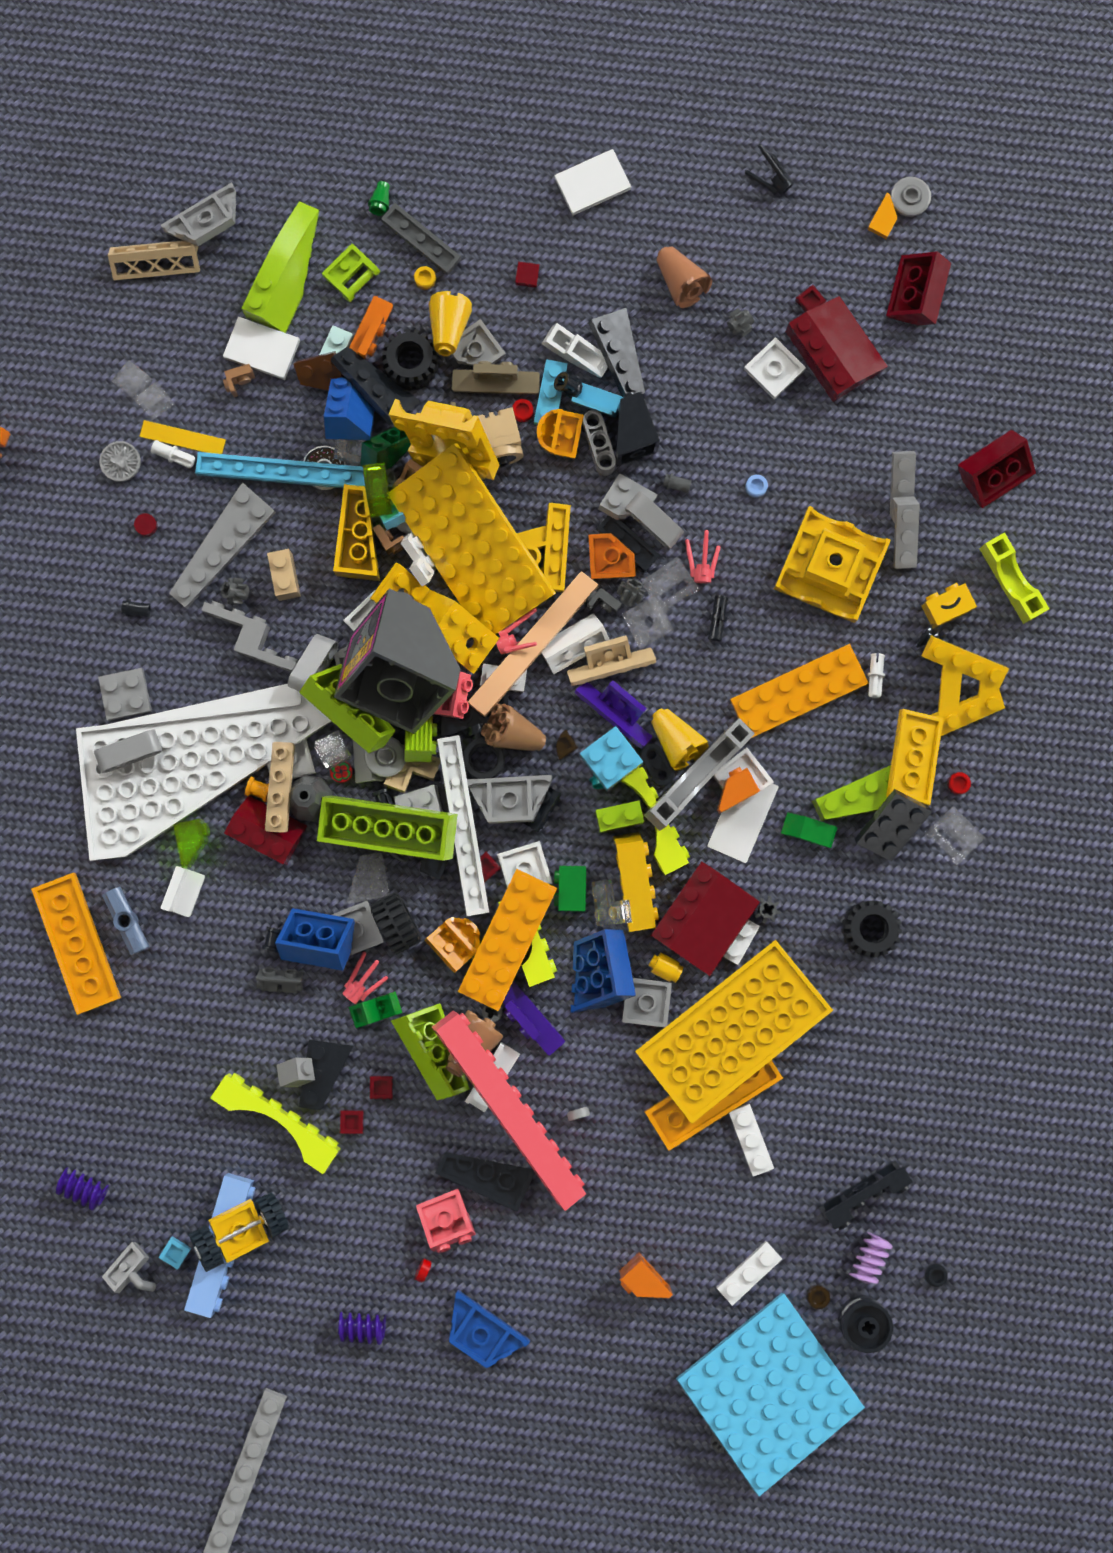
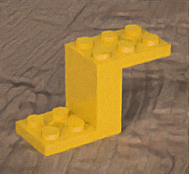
M398 563L394 564L370 597L377 604L389 588L396 592L403 588L404 592L411 595L415 601L429 607L456 661L473 674L499 640L498 636L460 604L430 590L425 585L421 586L415 576ZM469 638H473V645L470 648H467V640Z

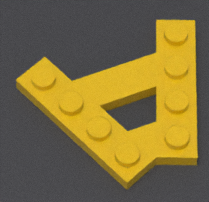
M549 503L547 506L546 526L520 532L517 535L525 546L532 545L538 549L544 548L543 568L540 570L555 592H563L565 588L571 505Z
M930 636L921 656L942 665L938 712L931 714V716L944 718L941 736L1005 709L999 688L1009 668L939 638ZM962 674L979 680L978 694L959 702Z

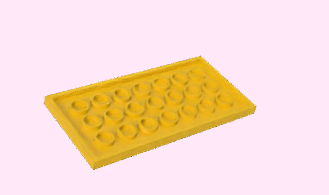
M458 443L451 445L387 493L398 511L403 512L407 525L415 537H419L424 546L423 549L432 559L435 567L460 605L495 635L556 594Z
M774 940L635 1052L690 1123L693 1124L829 1015L833 1009L779 943Z

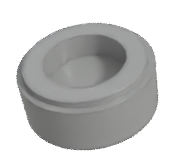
M587 1107L567 1113L569 1121L590 1116V1111Z

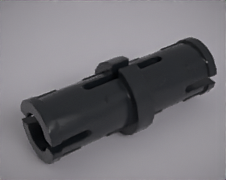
M715 595L713 613L709 618L711 625L708 639L711 641H722L724 623L727 622L725 615L729 598L726 596ZM719 609H720L718 627H716V625H717V619H718V613H719Z

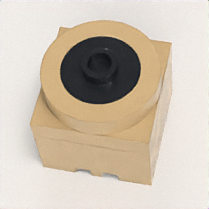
M513 407L499 410L497 416L493 412L489 413L488 418H485V415H478L499 462V467L507 466L523 458L521 439Z

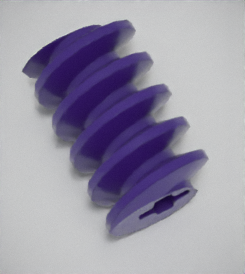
M67 1167L58 1180L56 1194L61 1195L64 1192V1197L69 1199L72 1196L74 1203L81 1199V1206L84 1207L89 1203L90 1210H94L97 1206L99 1207L108 1192L109 1185L107 1184L103 1189H100L101 1181L92 1185L93 1177H90L85 1182L84 1173L76 1178L77 1170L74 1169L68 1174Z
M340 1312L338 1335L341 1342H345L348 1336L350 1343H353L357 1336L361 1344L364 1342L365 1337H367L368 1344H372L374 1338H376L377 1344L381 1345L385 1337L386 1315L383 1321H380L379 1314H376L374 1320L371 1321L370 1314L368 1313L365 1319L362 1320L360 1313L353 1319L352 1313L349 1312L347 1318L344 1319L343 1313Z

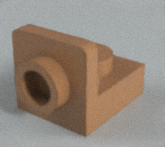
M250 364L224 371L226 379H223L226 391H231L233 397H237L235 384L244 385L251 382V379L255 378Z
M380 524L372 528L388 555L390 553L396 554L404 549L401 545L404 538L403 535L391 542L394 538L389 530L383 529Z

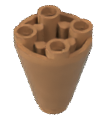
M496 703L491 709L488 722L481 729V735L485 736L486 743L496 748L540 751L546 742V736L540 729L513 707L506 704L500 705Z
M467 1010L465 1016L470 1022L468 1028L472 1033L476 1031L483 1040L481 1046L485 1051L487 1049L489 1051L493 1050L503 1038V1035L494 1029L496 1024L488 1018L482 1020L475 1013ZM449 1054L446 1069L451 1074L461 1077L464 1072L451 1054Z

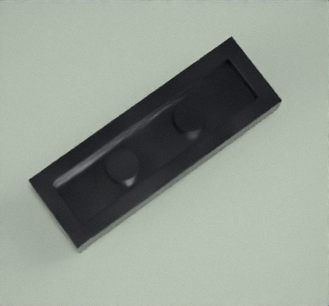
M608 515L596 528V531L600 534L612 533L635 554V564L645 573L660 557L659 553L621 520H616Z

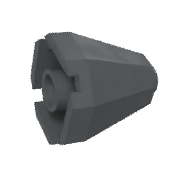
M303 775L292 783L290 810L296 819L317 822L320 818L322 797L333 796L334 793L323 778Z

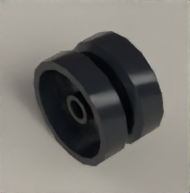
M866 1295L854 1296L847 1300L840 1309L838 1316L839 1329L849 1345L855 1350L863 1353H875L885 1348L890 1342L894 1330L893 1320L884 1306L875 1298Z

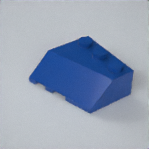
M604 929L574 942L573 970L576 972L575 984H572V993H575L574 1005H571L570 1013L607 1007L636 996L624 930Z

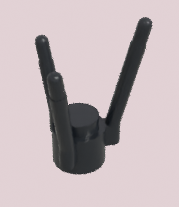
M759 144L758 148L777 173L771 180L773 185L749 170H745V174L768 188L774 195L777 192L783 195L793 186L794 182L787 175L775 154L770 156L762 144Z

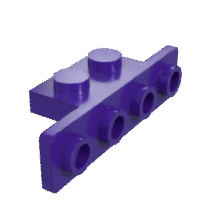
M613 680L602 694L588 682L581 684L574 693L583 702H586L614 727L616 726L621 733L642 749L652 738L651 734L636 723L647 708Z
M513 980L503 1001L507 1009L504 1013L512 1022L517 1020L522 1026L519 1029L527 1039L531 1037L547 1055L550 1056L565 1043V1040Z

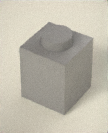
M295 1057L277 1064L280 1087H299L315 1080L312 1058Z

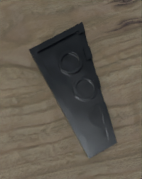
M349 347L333 355L330 360L389 426L393 422L388 414L395 399L400 400V404L406 413L411 412L421 403L420 400Z

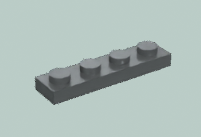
M396 203L381 218L383 224L447 276L461 261V256Z

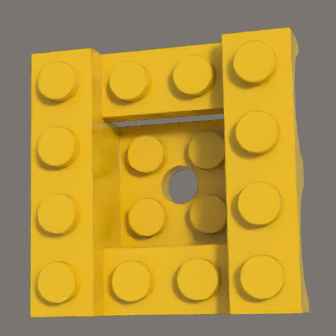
M394 400L388 415L396 428L405 431L411 443L408 453L413 461L424 466L451 445L458 443L482 480L485 478L494 480L499 468V462L478 416H472L470 410L432 401H428L421 413H416L415 415L406 413L400 404V400Z
M809 506L774 586V590L855 623L859 618L891 540L866 534L857 529L852 523L828 518ZM833 554L840 556L841 564L838 566L832 565L829 560L830 556Z

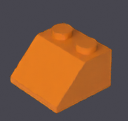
M640 1252L619 1270L620 1284L628 1294L633 1292L636 1297L670 1298L673 1295L670 1285Z

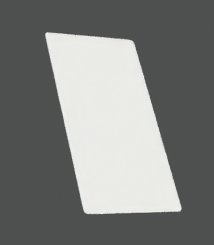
M771 784L740 809L733 806L722 812L707 846L746 863L776 795L778 786Z

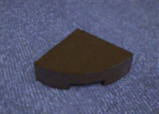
M564 730L557 740L556 752L559 760L578 749V746L567 730Z

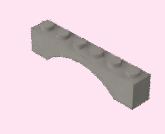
M738 718L662 795L644 816L659 831L665 828L696 793L755 733Z

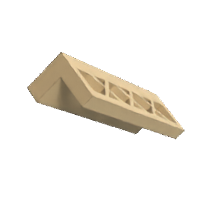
M184 240L111 247L108 253L113 280L200 272L197 256L198 246ZM183 256H192L194 266L185 267L179 261ZM167 258L173 265L169 269H164L157 263L160 259ZM145 260L152 266L148 271H142L136 266L137 263ZM123 262L130 269L127 273H117L115 263Z

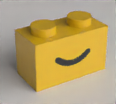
M955 583L945 588V593L939 595L936 592L925 598L926 602L921 606L930 624H933L932 629L958 618L977 607L966 583L960 586Z

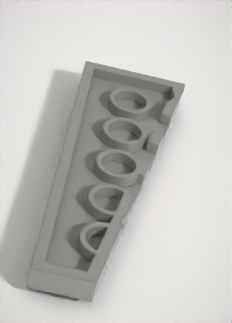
M242 483L169 594L188 609L276 512Z

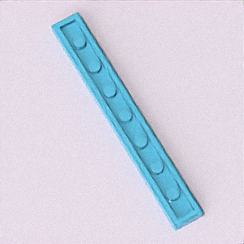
M198 452L195 474L200 476L344 488V484L365 486L367 490L369 489L371 472L361 466Z

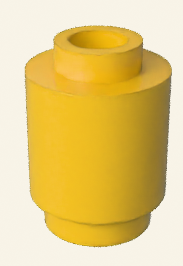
M660 953L658 956L654 954L649 963V967L652 968L651 973L668 982L673 981L676 983L684 968L679 965L680 962L663 953Z

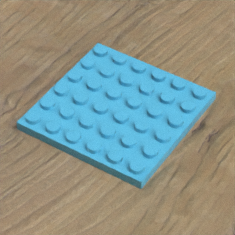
M784 1293L779 1294L676 1378L758 1496H761L865 1408Z

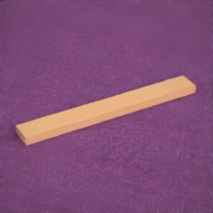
M581 571L518 643V645L537 642V646L512 651L471 697L468 704L482 716L486 717L492 707L503 698L586 602L590 594L598 588V584Z

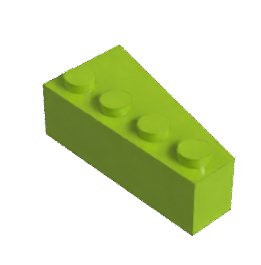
M342 664L309 676L299 691L302 696L367 753L376 751L386 745L395 732L389 722L334 698Z
M891 765L813 800L812 803L820 820L825 821L877 811L888 798L886 793Z
M440 1003L391 1020L436 1100L449 1098L470 1089L465 1074L457 1077L446 1069L450 1053L431 1028L445 1017Z

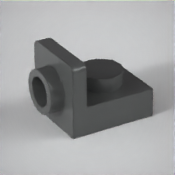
M602 588L598 592L594 590L586 600L589 602L587 608L590 611L598 601L601 602L600 606L608 613L613 611L616 614L622 606V603Z

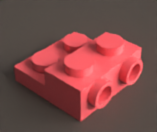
M460 671L456 691L433 715L463 719L464 714L469 709V704L466 700L468 692L473 687V682L470 679L471 675Z
M459 1189L416 1205L429 1247L433 1252L436 1250L438 1253L446 1252L451 1249V1244L456 1242L459 1245L466 1244L472 1240L471 1236L476 1235Z

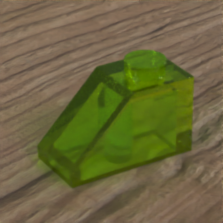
M385 462L363 465L370 516L393 514L392 500L390 499L391 490Z
M200 818L173 824L181 866L185 869L192 867L208 843L207 836H210L209 825Z

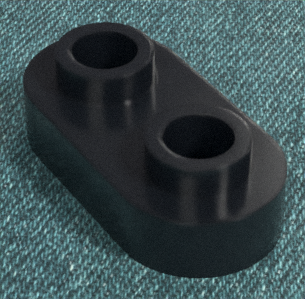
M656 744L646 745L641 752V759L651 779L658 786L670 784L673 780L674 772L662 748ZM654 752L656 758L653 760L649 759L648 753ZM660 771H664L666 773L665 779H660L658 777V773Z

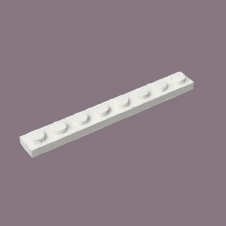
M460 736L437 739L448 810L449 813L458 814L454 845L466 916L488 913L489 908Z

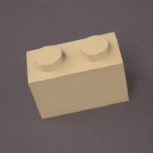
M285 549L267 553L277 599L282 601L301 597L291 551Z

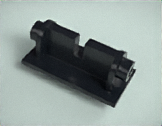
M549 787L534 821L522 823L536 832H539L540 829L543 830V826L550 817L548 816L549 812L552 813L558 802L561 801V793Z

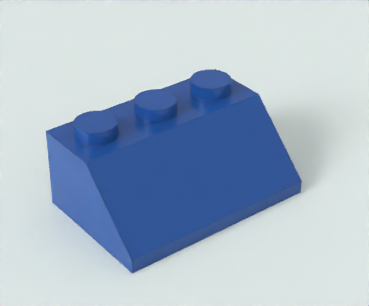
M331 379L324 412L326 439L370 440L375 409L347 379Z
M292 908L275 942L280 959L343 971L351 954L355 920Z

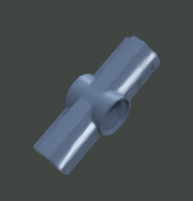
M117 887L105 892L102 897L113 917L114 926L119 930L131 956L149 948L150 946L138 923V916L132 911L122 888ZM125 915L130 917V924L127 927H124L121 922Z

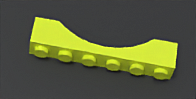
M638 767L620 782L633 789L642 798L648 809H650L659 797L653 786L649 788L646 782L648 775L644 768ZM668 824L660 831L655 827L656 846L654 858L665 876L688 864L687 859L690 858V855L685 846L681 847L677 839L680 836L674 826L670 827Z
M236 1073L225 1075L210 1097L212 1100L228 1111H255L278 1121L296 1140L304 1162L322 1174L326 1172L341 1149L337 1146L338 1142L330 1136L325 1138L320 1135V1130L310 1123L308 1125L300 1121L301 1117L293 1111L288 1113L281 1108L282 1104L273 1098L268 1100L263 1096L264 1092L253 1085L252 1087L244 1083L245 1079Z

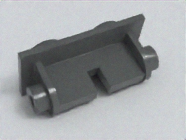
M270 967L260 969L256 976L257 988H260L261 991L277 992L278 984H282V992L298 993V991L303 990V982L301 981L304 972H298L295 969L276 970Z

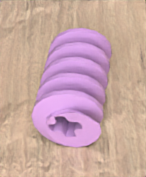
M867 1232L871 1239H863L868 1247H860V1250L865 1255L856 1256L861 1262L860 1265L853 1264V1267L858 1272L849 1273V1275L866 1284H877L879 1280L874 1275L882 1274V1271L877 1266H885L886 1263L881 1257H889V1254L884 1249H892L893 1246L887 1240Z

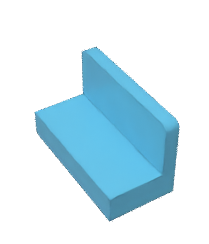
M582 383L581 394L577 398L572 397L571 399L578 406L596 410L601 414L616 418L620 407V399L623 397Z

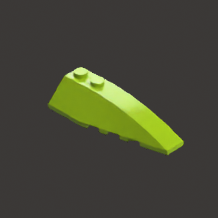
M299 201L267 254L241 308L246 318L284 333L287 332L303 298L309 258H311L312 243L319 216L318 209Z

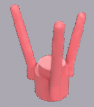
M708 530L704 531L702 564H697L696 568L690 542L688 539L685 540L690 577L694 578V583L708 584L714 578L720 546L716 547L710 567L707 564Z
M536 608L526 613L505 630L499 632L500 637L496 644L501 655L537 646V642L518 645L520 641L517 642L513 634H508L537 611Z
M365 951L358 960L349 980L344 985L346 989L342 993L354 1004H357L359 1000L364 1001L370 993L388 980V977L384 976L364 992L366 989L363 986L364 982L379 964V961L375 960L359 982L354 981L367 954Z

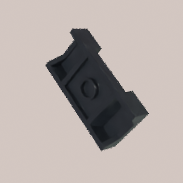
M894 1160L821 1204L818 1208L827 1223L834 1230L837 1228L841 1230L851 1224L850 1220L854 1218L850 1209H859L865 1205V1200L871 1196L876 1198L885 1192V1188L893 1194L896 1192L901 1194L910 1188L909 1184L913 1183L905 1167H900Z

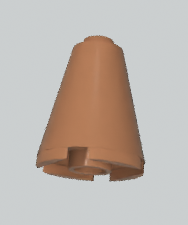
M664 247L659 251L657 263L674 303L677 306L679 305L680 308L690 307L700 300L698 296L702 292L706 294L712 286L710 275L674 247Z

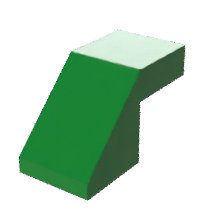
M787 812L781 834L802 839L811 844L831 848L837 827L806 816Z
M396 991L349 1007L355 1028L402 1013Z

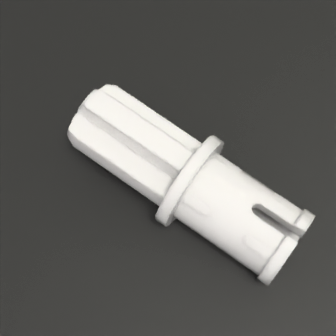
M155 440L151 447L152 454L166 458L170 463L175 462L187 468L193 467L195 463L194 456L178 450L177 446L171 447Z
M877 653L870 655V673L867 676L869 677L868 696L871 698H880L882 696L883 678H885L883 673L885 655L880 653L878 662H876Z

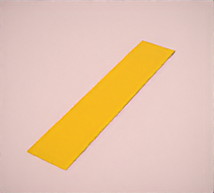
M146 420L143 421L140 437L215 454L223 453L226 439Z

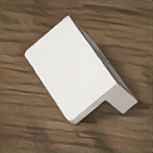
M176 866L161 909L190 917L205 875Z

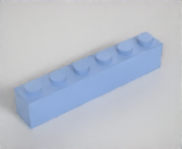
M227 1173L223 1178L212 1218L249 1199L252 1200L256 1189L252 1187L254 1180ZM209 1225L210 1232L213 1234V1237L215 1238L211 1226ZM222 1255L224 1263L208 1272L204 1270L201 1261L198 1262L184 1311L211 1318L215 1312H219L223 1301L220 1298L222 1289H226L229 1281V1276H226L228 1267L232 1268L235 1259L227 1263Z

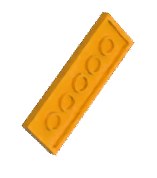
M848 644L731 698L730 702L737 717L755 733L751 737L753 738L869 684L851 645Z
M516 869L460 985L459 993L499 1011L557 890L556 887Z
M76 873L68 874L32 888L31 890L76 1014H82L120 999L119 990Z
M771 1060L693 1124L690 1123L670 1096H667L644 1112L668 1151L774 1085L783 1077Z

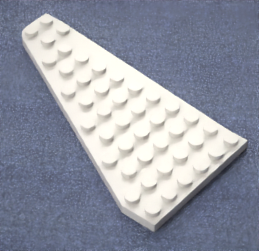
M288 684L107 725L76 728L89 860L96 861L129 856L270 763L273 742L294 743L296 746L332 721L302 696L299 691L288 687ZM148 730L156 731L162 748L161 753L119 769L101 773L94 754L95 750Z

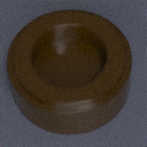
M817 1284L808 1289L807 1301L813 1308L823 1309L829 1304L830 1294L824 1286Z

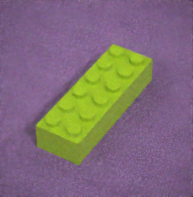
M324 796L321 800L317 841L445 861L453 859L458 814L338 796Z

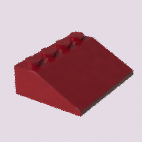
M840 296L806 311L788 323L785 331L833 402L888 367Z
M701 861L651 936L708 976H711L760 904V901Z

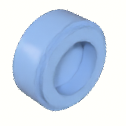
M752 475L748 478L745 485L747 494L753 498L763 496L768 488L767 480L761 475Z

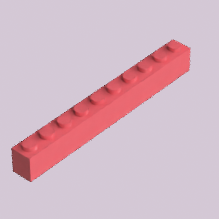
M453 1010L431 1028L556 1203L566 1211L586 1195L582 1188L585 1184L577 1174L573 1175L570 1169L572 1166L565 1157L561 1158L557 1151L560 1149L552 1139L548 1140L544 1135L547 1132L544 1126L539 1121L537 1123L532 1118L534 1112L527 1103L522 1104L519 1099L522 1095L514 1085L510 1087L507 1083L508 1075L501 1067L498 1069L493 1062L496 1059L488 1049L486 1051L483 1049L481 1037L476 1031L472 1033L468 1028L470 1022L463 1013L459 1015Z

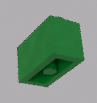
M559 866V871L555 870L554 884H559V893L554 894V906H558V911H585L586 866Z

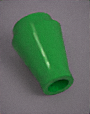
M377 182V186L368 202L369 211L376 216H384L389 210L390 185L387 182Z

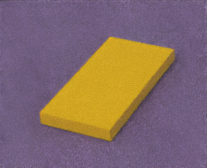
M906 709L899 710L886 797L896 789L930 806L944 718Z

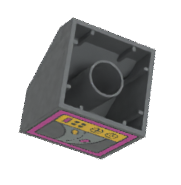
M389 588L350 635L334 698L415 734L456 691L460 667L431 609L415 601L408 593L396 592Z

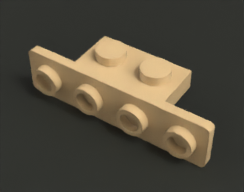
M625 635L584 647L588 665L568 670L567 674L571 686L581 685L596 679H604L607 676L649 666L656 663V657L652 648L631 653L628 638Z
M272 743L265 831L286 833L288 831L295 751L294 743Z

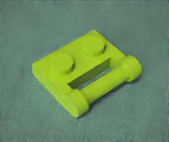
M352 243L322 272V276L348 302H351L355 298L354 295L373 276L376 277L380 270ZM365 266L367 270L347 289L344 285Z

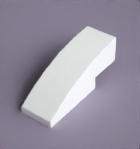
M558 323L551 327L542 342V345L599 378H602L608 368L601 350L578 334L573 335Z

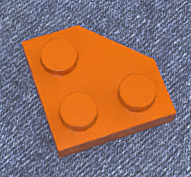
M612 533L588 535L591 579L636 576L635 554Z

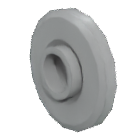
M917 177L900 179L891 191L894 209L908 217L922 214L928 208L931 201L929 186Z
M116 441L103 449L99 464L107 478L115 482H124L132 479L138 473L141 458L133 445L124 441Z
M391 737L383 748L371 753L365 751L364 759L368 769L373 774L388 778L395 776L403 769L406 763L405 749L399 740Z

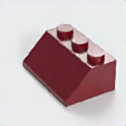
M938 251L901 255L886 317L914 325L936 324L951 262Z
M1012 429L958 464L963 483L981 508H984L1036 474L1027 439Z
M248 796L234 813L224 834L281 864L288 865L308 826L289 816L288 831L286 833L265 831L267 804Z

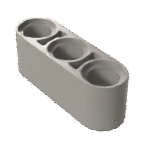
M589 410L583 417V430L597 472L600 475L608 476L615 469V455L601 413L596 410ZM596 419L598 425L590 426L587 424V421ZM601 439L605 444L602 447H597L593 442ZM605 459L609 460L611 466L607 468L602 467L600 462Z
M640 491L625 508L628 514L668 549H671L684 533L666 513Z
M320 634L314 635L288 679V687L300 691L310 675L326 670L337 653L338 642Z
M148 730L94 751L101 773H107L162 752V748L156 731Z

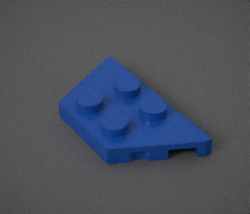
M457 1290L449 1343L485 1368L494 1365L498 1360L508 1357L512 1352L530 1343V1339Z

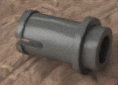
M673 473L670 475L666 474L663 487H667L666 490L671 488L688 494L692 480L673 476Z

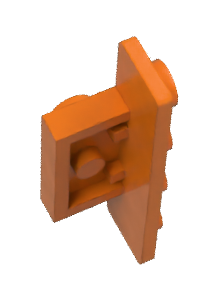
M374 296L349 348L367 361L370 356L373 357L377 348L376 342L379 337L383 336L386 330L385 323L393 309L392 303Z

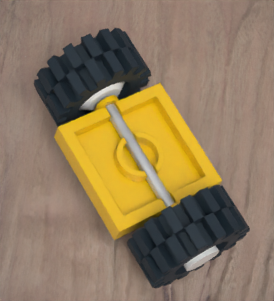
M273 1192L254 1201L255 1206L253 1201L249 1199L209 1219L208 1221L215 1238L207 1225L189 1233L194 1250L206 1272L224 1263L222 1255L225 1261L229 1263L269 1242L263 1225L272 1238L289 1229L282 1207L279 1205V1201Z

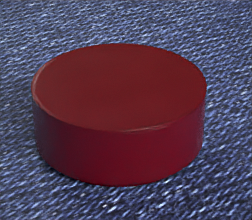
M147 513L138 515L134 521L135 530L142 536L153 535L158 527L156 519Z

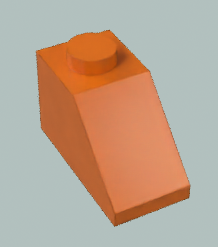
M738 767L728 773L730 777L725 780L717 808L719 814L760 792L748 768L742 770Z

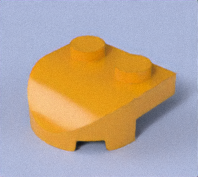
M554 409L547 412L541 417L537 425V439L540 446L550 454L575 459L584 415L563 411V409Z
M451 917L444 921L424 941L456 973L476 954L480 946V931L467 918Z

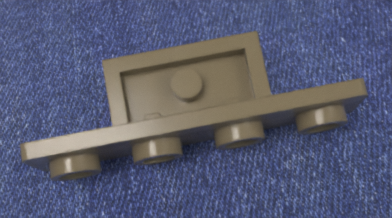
M480 361L478 364H473V370H453L452 391L537 395L539 394L540 374L539 372L518 371V366L513 365L512 362H501L498 365L492 364L489 361Z

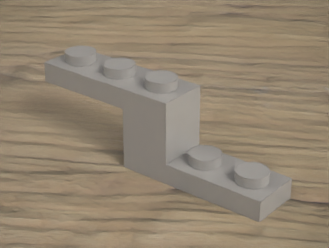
M915 451L892 452L890 517L895 523L893 557L895 569L917 568L920 504L914 497Z
M212 601L211 604L204 602L202 611L205 614L242 627L234 647L235 652L288 672L293 671L298 662L297 659L287 655L285 658L276 656V651L268 648L262 651L270 627L265 624L266 620L257 616H253V619L245 617L244 612L234 608L231 612L224 609L225 606L215 601Z

